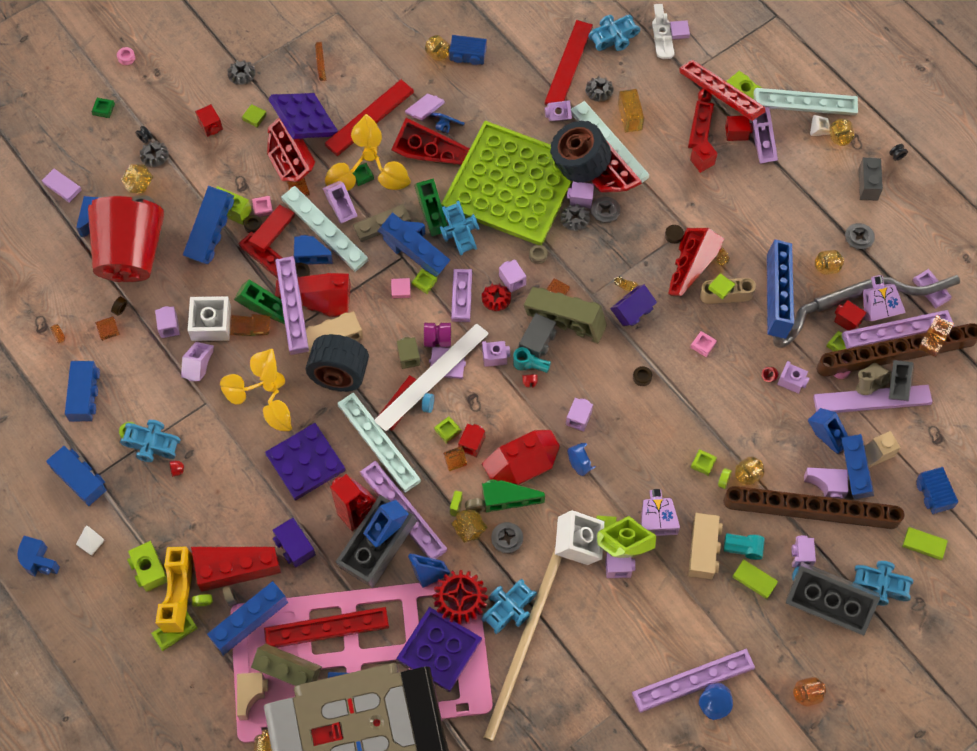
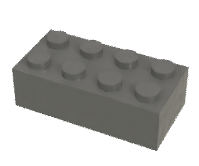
M382 495L378 497L336 560V564L340 569L371 588H374L417 522L414 514L407 511L409 515L402 526L380 546L375 547L363 532L379 506L391 502Z
M801 561L786 597V604L864 636L880 600V595L878 592Z

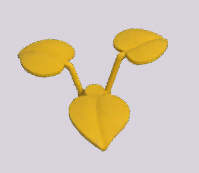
M367 114L353 127L351 132L353 142L360 147H364L360 159L351 170L346 163L333 165L325 177V184L327 186L341 181L348 191L356 183V177L352 173L365 159L366 161L376 160L381 171L378 181L383 187L390 190H399L411 183L408 172L401 163L396 161L388 162L385 164L384 169L382 168L379 160L380 157L377 155L382 134L378 125Z
M273 349L258 352L250 359V367L253 374L260 377L262 382L244 387V381L239 375L229 374L221 379V390L225 397L233 404H242L246 400L245 391L263 386L268 392H273L268 400L269 405L263 408L264 418L276 430H292L288 407L280 400L273 401L275 395L279 393L278 389L285 384L284 376L277 372Z

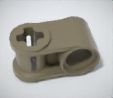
M877 363L871 364L869 367L858 372L859 384L856 386V391L861 395L872 394L890 382L892 372Z

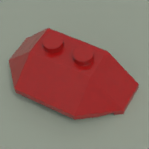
M278 118L268 127L267 155L281 181L299 182L312 171L315 160L303 138L292 139L284 124Z
M609 144L611 149L610 163L599 177L591 180L600 192H624L642 184L639 177Z
M534 430L500 446L482 462V466L490 480H502L520 485L552 469L560 445L551 430Z

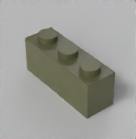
M264 644L257 648L251 668L297 686L317 681L322 666Z

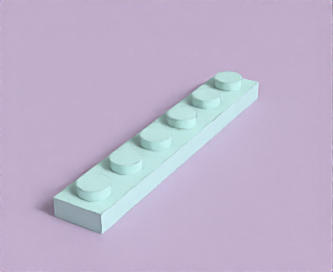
M764 88L754 89V100L765 108L769 107V109L843 115L858 114V96Z
M585 101L571 109V114L576 121H589L597 125L608 143L642 182L649 178V173Z
M296 186L281 196L282 201L354 272L369 261L368 257Z
M354 393L338 402V407L404 493L421 482L419 476L381 427L374 421V418Z

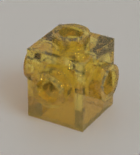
M131 164L121 178V181L130 193H144L154 177L145 165Z
M475 509L460 511L456 515V519L451 523L456 534L464 543L477 540L488 528Z

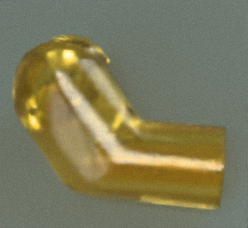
M722 247L717 254V263L724 266L725 263L730 261V257Z
M620 276L614 279V284L625 291H631L636 286H639L637 282L625 280Z

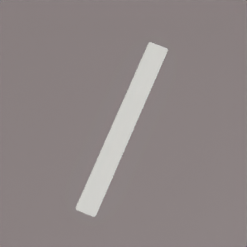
M475 324L374 421L385 431L391 428L488 335V332L478 324Z

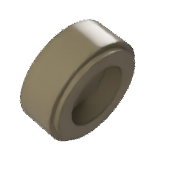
M535 245L530 249L529 258L531 262L542 264L547 260L548 252L544 246Z
M479 498L468 500L465 503L466 512L471 515L484 512L486 509L485 501Z
M231 585L223 587V595L228 606L236 605L237 599Z

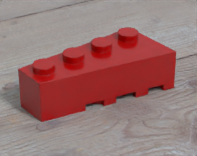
M345 474L343 477H337L332 482L330 489L337 515L351 531H354L360 526L376 502V499L366 488Z
M191 547L197 584L202 592L281 573L275 547Z

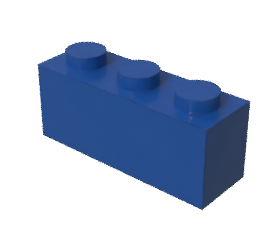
M94 361L70 362L65 415L69 422L92 421L93 415L96 414V403L94 401L95 397L98 396V386L96 383L97 379L100 378V369L97 368Z
M862 434L843 437L842 443L852 496L854 500L873 497L874 491Z
M63 446L46 462L90 506L107 491L103 485L105 481L98 474L94 476L90 472L92 468L85 461L81 463L78 460L80 456L73 449L68 450Z

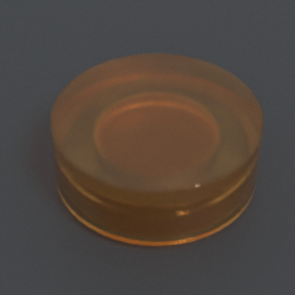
M58 324L51 326V332L57 343L64 342L65 336Z

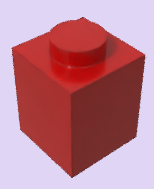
M212 104L195 111L198 122L207 137L223 130L221 120Z
M727 116L725 124L726 140H748L749 134L753 132V124L749 123V119L745 116Z
M706 140L692 148L690 161L701 173L715 165L718 153Z
M847 300L844 305L840 304L836 309L834 322L847 331L854 330L863 322L867 312Z
M467 423L458 443L459 451L477 458L486 438L485 430L477 424L470 425Z

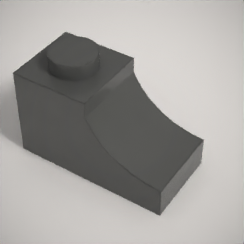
M893 360L889 399L909 401L915 366L913 362Z

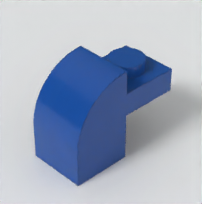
M23 536L17 556L20 564L30 575L36 576L37 571L46 575L50 573L57 574L60 569L56 561L44 558L47 546L42 540Z

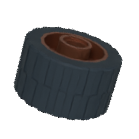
M574 121L565 125L557 132L551 142L550 153L564 177L570 181L583 183L594 180V178L599 177L607 169L610 163V146L597 125L589 121Z
M325 334L317 337L313 342L305 369L306 374L314 383L329 390L339 392L353 391L362 385L369 354L362 344L350 337Z

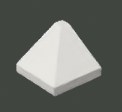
M814 115L810 135H830L831 128L828 118Z
M86 526L76 545L92 556L105 540L89 526Z

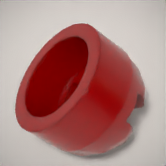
M701 89L698 93V100L709 103L712 99V94L705 89Z
M766 367L762 370L764 381L774 382L777 380L779 372L776 368Z
M522 375L525 387L529 388L530 383L532 388L535 387L538 375Z
M177 460L169 462L172 477L179 476L184 472L182 462Z

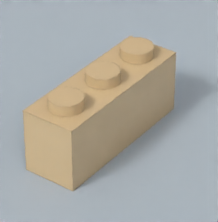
M354 311L343 313L335 319H328L319 325L306 328L309 355L314 340L325 334L347 336L356 341L363 339L362 329Z
M695 513L688 576L713 579L714 574L718 573L719 561H716V554H720L721 549L718 535L722 534L723 526L722 523H719L720 516Z

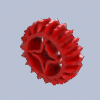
M459 570V575H456L455 571H451L452 577L445 574V581L439 579V586L434 587L436 593L433 594V599L437 601L433 604L434 607L438 608L437 612L444 613L442 616L444 619L450 617V622L456 619L460 625L462 620L469 624L470 617L476 621L477 616L475 613L482 615L483 611L481 608L487 607V604L484 602L488 600V595L485 594L487 588L482 587L484 584L483 580L477 581L478 575H474L471 578L470 571L466 575H463V570ZM457 584L455 590L445 593L449 587ZM464 584L472 587L475 590L476 594H472V591L465 590ZM460 590H461L462 595H463L462 600H461V605H459V600H458V596L460 595ZM444 601L455 604L457 611L450 609ZM476 601L470 609L463 611L466 604Z

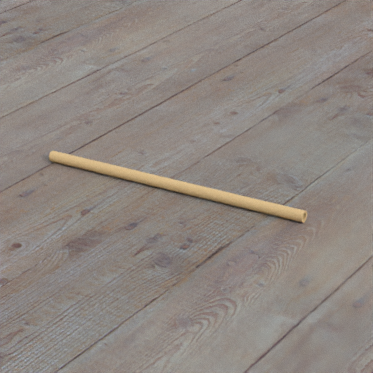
M555 549L483 738L487 741H494L562 557L555 555Z

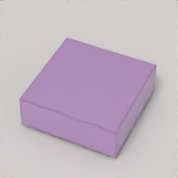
M687 20L670 22L672 39L690 37Z

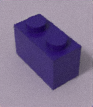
M645 284L636 286L610 309L622 326H634L640 321L639 317L643 314L647 315L654 309L653 306L657 301Z
M293 517L272 530L275 536L272 539L277 548L282 547L285 551L283 556L288 564L292 563L297 568L316 556L314 548Z

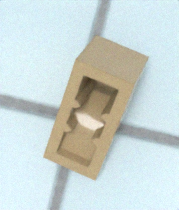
M891 431L873 438L871 442L865 445L869 468L895 457L901 448Z
M262 672L237 674V717L239 720H248L253 704L260 698H265V692L268 691V679H265Z

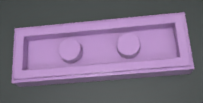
M472 269L453 270L451 322H470Z

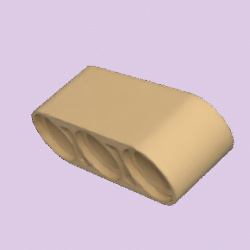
M751 278L729 279L735 284V287L722 300L713 292L711 294L706 292L710 291L708 287L714 281L709 280L702 285L700 299L706 304L749 301L754 295L756 283Z

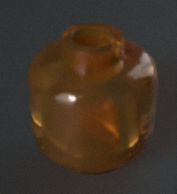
M816 677L797 681L793 689L795 700L805 707L819 704L825 698L826 687Z

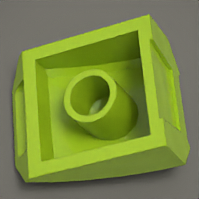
M627 516L598 531L597 545L613 557L629 558L655 549L656 535L638 524L630 516Z

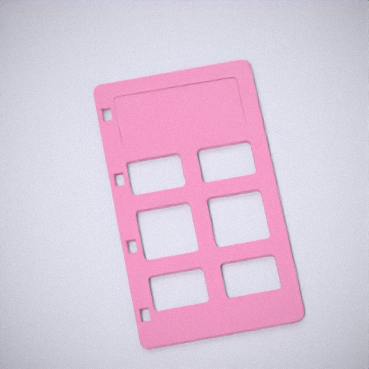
M438 581L422 588L420 583L286 598L288 604L233 648L236 721L239 740L243 743L270 740L269 734L262 735V728H268L264 705L295 697L294 685L263 673L265 679H268V691L265 692V698H260L253 704L248 720H239L237 717V674L260 672L251 668L257 648L266 644L265 627L310 620L309 613L312 610L341 608L342 614L356 612L358 605L399 600L403 604L407 642L419 624L417 599L432 597L436 593L434 587L439 586ZM457 584L449 587L445 593L455 590ZM464 584L465 590L472 591V594H476L475 590L472 587ZM461 590L460 595L458 596L459 605H461V600L463 597ZM476 601L466 604L463 611L470 609ZM245 603L234 605L231 608V614ZM450 603V609L457 611L456 605ZM475 613L477 616L476 621L470 617V623L466 624L465 620H462L461 626L482 637V641L458 678L460 698L438 702L442 719L488 714L493 707L483 621L481 620L482 615ZM358 634L344 636L345 648L342 652L315 655L312 653L311 642L278 647V649L322 666L321 670L345 667L347 673L360 671L361 667L365 664L397 661L396 658L405 644L361 649L359 647ZM468 704L469 710L457 712L456 705Z

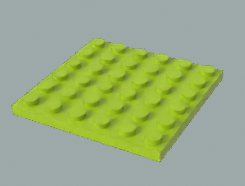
M484 121L441 205L442 207H448L459 201L465 218H469L474 214L478 223L533 244L542 245L573 181L564 177L554 162L550 153L551 144Z

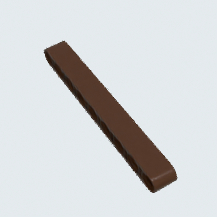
M970 323L825 353L821 356L816 369L818 374L828 377L837 373L862 370L873 363L886 365L893 363V360L905 361L972 347L977 343V324Z
M739 486L728 488L723 500L724 505L731 510L885 529L897 528L905 516L903 509L895 505ZM734 495L738 500H731L729 496ZM749 498L757 499L758 503H752ZM769 500L776 501L778 505L770 504ZM789 503H795L798 508L791 507ZM809 505L816 506L818 510H812ZM829 507L835 508L838 513L831 512ZM849 510L856 511L857 515H852ZM869 512L875 513L877 518L872 517ZM889 515L896 516L897 520L891 519Z

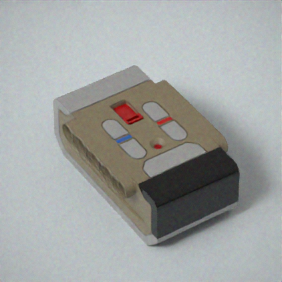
M392 663L295 686V697L264 705L272 751H449L432 672L429 666L398 672L397 664Z

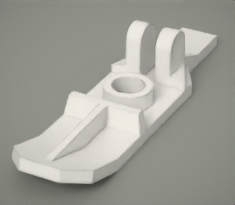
M654 4L655 19L652 22L656 54L661 59H671L675 53L670 22L667 20V13L663 11V4Z

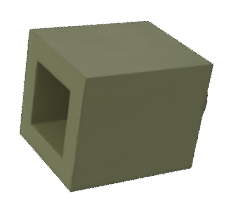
M405 337L396 341L402 369L421 366L415 337Z

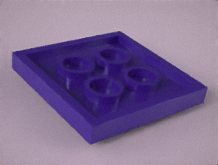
M315 93L271 94L268 99L292 139L332 137L338 132Z
M316 423L265 452V455L295 501L346 471Z
M429 607L396 660L413 671L421 670L422 676L432 673L434 683L450 692L481 643L482 637L455 621L450 622L448 617L444 619L442 617L443 614Z

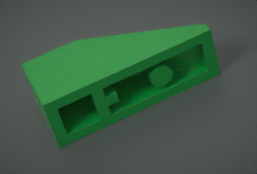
M434 178L416 183L414 187L431 237L442 234L440 227H446L447 222Z
M250 279L242 284L234 298L236 302L251 311L285 324L280 298Z
M488 480L482 483L486 513L545 503V493L502 480Z

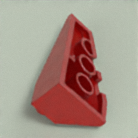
M405 118L391 151L410 159L462 165L470 148L408 118Z
M709 228L686 229L678 249L681 251L680 258H677L675 265L678 267L677 271L672 275L668 292L670 296H682L721 250L724 241L722 236Z
M326 273L298 277L302 306L307 307L311 311L322 312L323 315L329 317H339L343 313H348L351 288L348 273ZM276 280L275 296L281 299L279 281Z

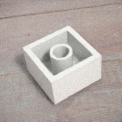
M228 296L190 297L188 333L191 341H229L231 304Z
M573 510L559 516L555 555L586 565L601 560L603 549L597 545V533L604 529L605 521Z

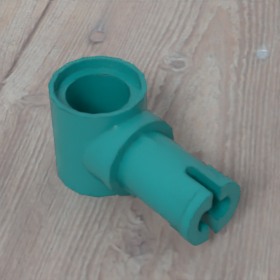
M517 348L513 355V365L517 370L524 371L533 368L545 373L549 371L551 361L535 357V355L530 354L527 348ZM524 357L526 360L520 361L518 358Z

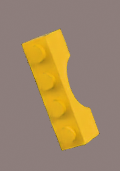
M187 546L167 547L164 564L167 573V594L163 603L158 604L155 622L164 633L184 632L194 563L192 553Z

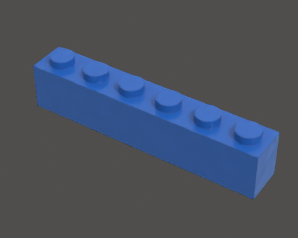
M774 239L767 253V335L786 339L794 325L792 243Z

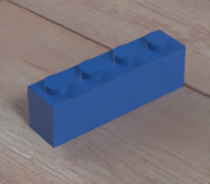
M208 186L183 256L209 265V262L213 260L215 255V246L221 239L222 227L227 223L228 211L234 204V195Z
M393 212L378 229L380 234L424 270L436 277L450 261L447 256Z
M272 581L207 633L208 637L224 656L288 604L286 596Z

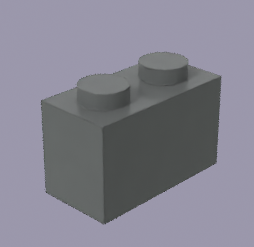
M863 157L858 169L860 200L878 201L883 190L881 158Z
M535 313L519 342V348H527L530 354L535 355L537 358H541L542 355L545 356L549 349L548 343L550 340L553 341L557 335L556 322Z

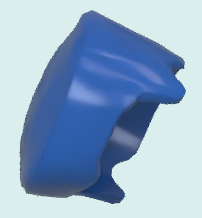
M587 443L577 444L567 450L571 466L580 476H585L596 467H591V461L584 449Z
M714 683L707 686L699 699V706L702 712L711 720L727 716L733 707V697L730 689L722 683Z

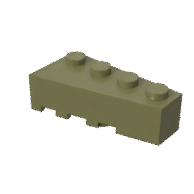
M532 287L524 303L527 315L534 317L535 313L555 321L560 329L565 331L567 328L577 332V336L582 338L585 335L593 338L592 342L597 344L607 327L602 307L596 302H587L578 297L572 298L559 292H550L545 288Z

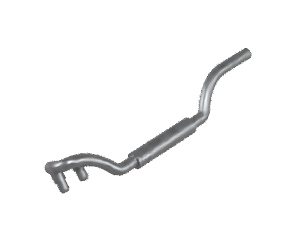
M958 275L930 285L918 287L903 284L891 277H883L884 285L894 284L898 292L914 296L933 294L960 284ZM868 279L815 298L813 302L800 307L787 338L773 336L774 346L783 348L789 345L800 333L808 313L816 310L820 312L845 303L847 300L851 301L862 297L865 289L873 288L872 280Z

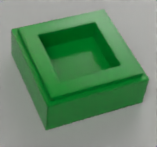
M97 97L91 111L92 115L110 118L115 105L114 100Z
M367 163L359 165L352 173L356 177V184L358 186L374 180V175Z

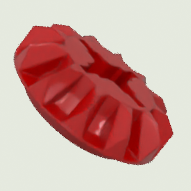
M492 283L489 287H485L482 293L483 305L492 311L504 310L511 302V292L507 286L504 287L500 283L498 285ZM499 292V297L494 302V295Z

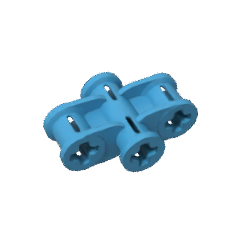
M607 15L601 19L599 23L601 27L593 29L588 37L590 40H593L598 51L609 48L614 44L615 49L621 51L629 45L628 39L639 34L640 27L634 23L632 15H626L614 21L612 15Z
M459 201L448 207L443 206L442 209L449 226L440 227L445 242L454 237L460 256L469 250H477L474 238L470 232L474 229H480L475 215L472 214L471 217L465 219Z
M148 420V428L126 423V431L124 437L120 439V444L128 448L140 450L136 454V458L144 462H153V454L169 459L175 458V450L181 439L175 435L161 432L165 427L163 423L157 420Z
M878 561L876 564L878 569L864 565L855 566L856 575L853 583L878 592L880 600L877 605H888L889 600L887 597L899 601H910L911 596L909 592L913 579L908 576L892 573V570L895 569L893 563Z
M520 579L507 593L503 591L502 586H499L490 594L488 599L496 604L483 615L481 620L487 622L494 629L495 634H498L512 619L516 622L515 625L519 627L530 616V613L528 611L525 612L523 608L535 598L537 592L527 587L523 579Z

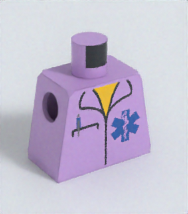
M882 275L871 277L873 288L863 291L864 311L867 312L864 319L866 321H875L905 313L896 286L894 284L884 285Z
M660 489L650 490V499L643 500L641 526L656 536L678 535L680 525L672 499H662V491Z

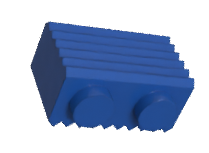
M452 35L449 60L456 63L467 62L473 65H483L487 49V39Z
M944 467L919 474L916 485L918 490L923 492L925 497L924 504L927 509L931 510L932 514L953 509L958 504L957 496L953 491Z

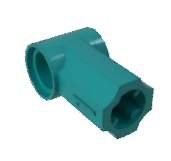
M726 533L723 551L742 554L752 560H761L763 558L765 538L760 535H748L746 537Z

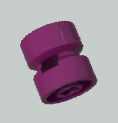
M424 323V347H435L437 344L440 347H451V323H440L439 325Z

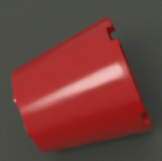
M108 196L93 200L92 205H88L93 273L98 277L114 282H139L150 278L164 220L163 208L144 199L142 202L132 201V197Z

